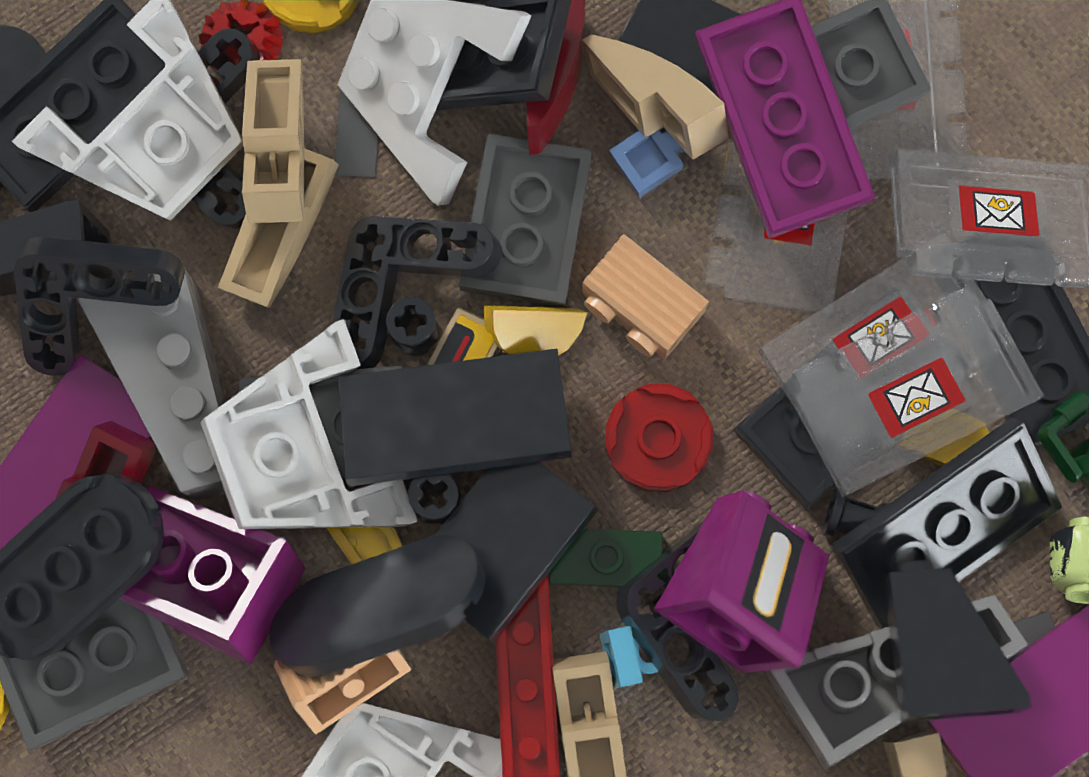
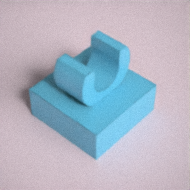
M631 626L608 630L599 634L603 652H607L613 689L643 683L641 674L659 672L653 663H647L641 659L639 655L640 646L632 635Z

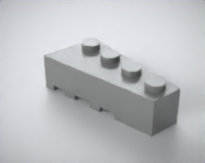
M185 270L179 297L173 303L166 306H148L77 298L180 492L194 501L225 492L201 425V421L226 403L195 281ZM154 275L155 281L161 282L160 275Z
M995 595L972 602L1007 659L1028 645ZM889 627L838 644L836 642L816 648L811 652L805 653L799 668L764 671V674L824 770L902 724Z

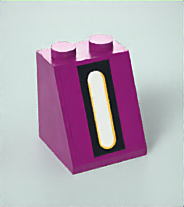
M744 490L716 499L654 610L741 673L799 668L805 656L830 555L813 543L814 538L808 531L797 525L787 524L771 511L772 507L768 501L755 493Z

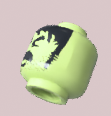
M1089 517L1071 519L1069 527L1058 530L1050 538L1051 584L1059 591L1065 593V599L1081 604H1089Z

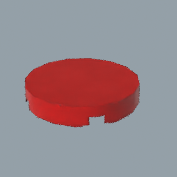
M647 384L630 392L614 405L606 423L605 450L612 468L628 484L646 492H670L688 485L703 471L713 449V426L705 409L690 392L672 384Z

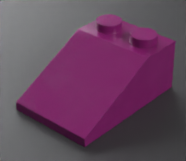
M148 486L147 490L155 499L163 520L164 537L161 552L151 570L119 599L198 642L251 665L270 633L276 613L284 601L292 594L306 569L305 565L285 539L260 529H238L236 521L232 518Z

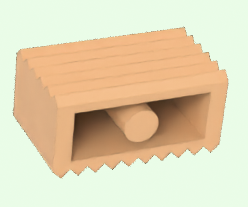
M625 234L619 238L618 242L600 260L590 275L585 278L582 285V294L587 298L584 305L592 314L607 324L612 319L616 320L619 325L629 332L626 335V339L632 346L647 357L657 353L664 360L705 313L709 303L706 298Z
M400 650L319 677L298 675L295 670L288 669L280 660H276L274 668L294 709L315 735L412 670Z

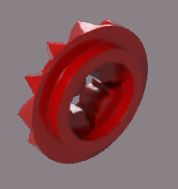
M239 0L232 3L221 1L219 9L211 15H205L204 27L202 32L198 34L201 48L218 31L228 28L233 29L231 25L236 23L237 27L240 26L244 32L253 30L247 37L252 39L259 48L260 60H277L283 44L282 29L277 17L268 10L263 2L257 4L248 0ZM230 45L225 50V53L229 58L228 61L237 65L242 58L237 52L238 49Z

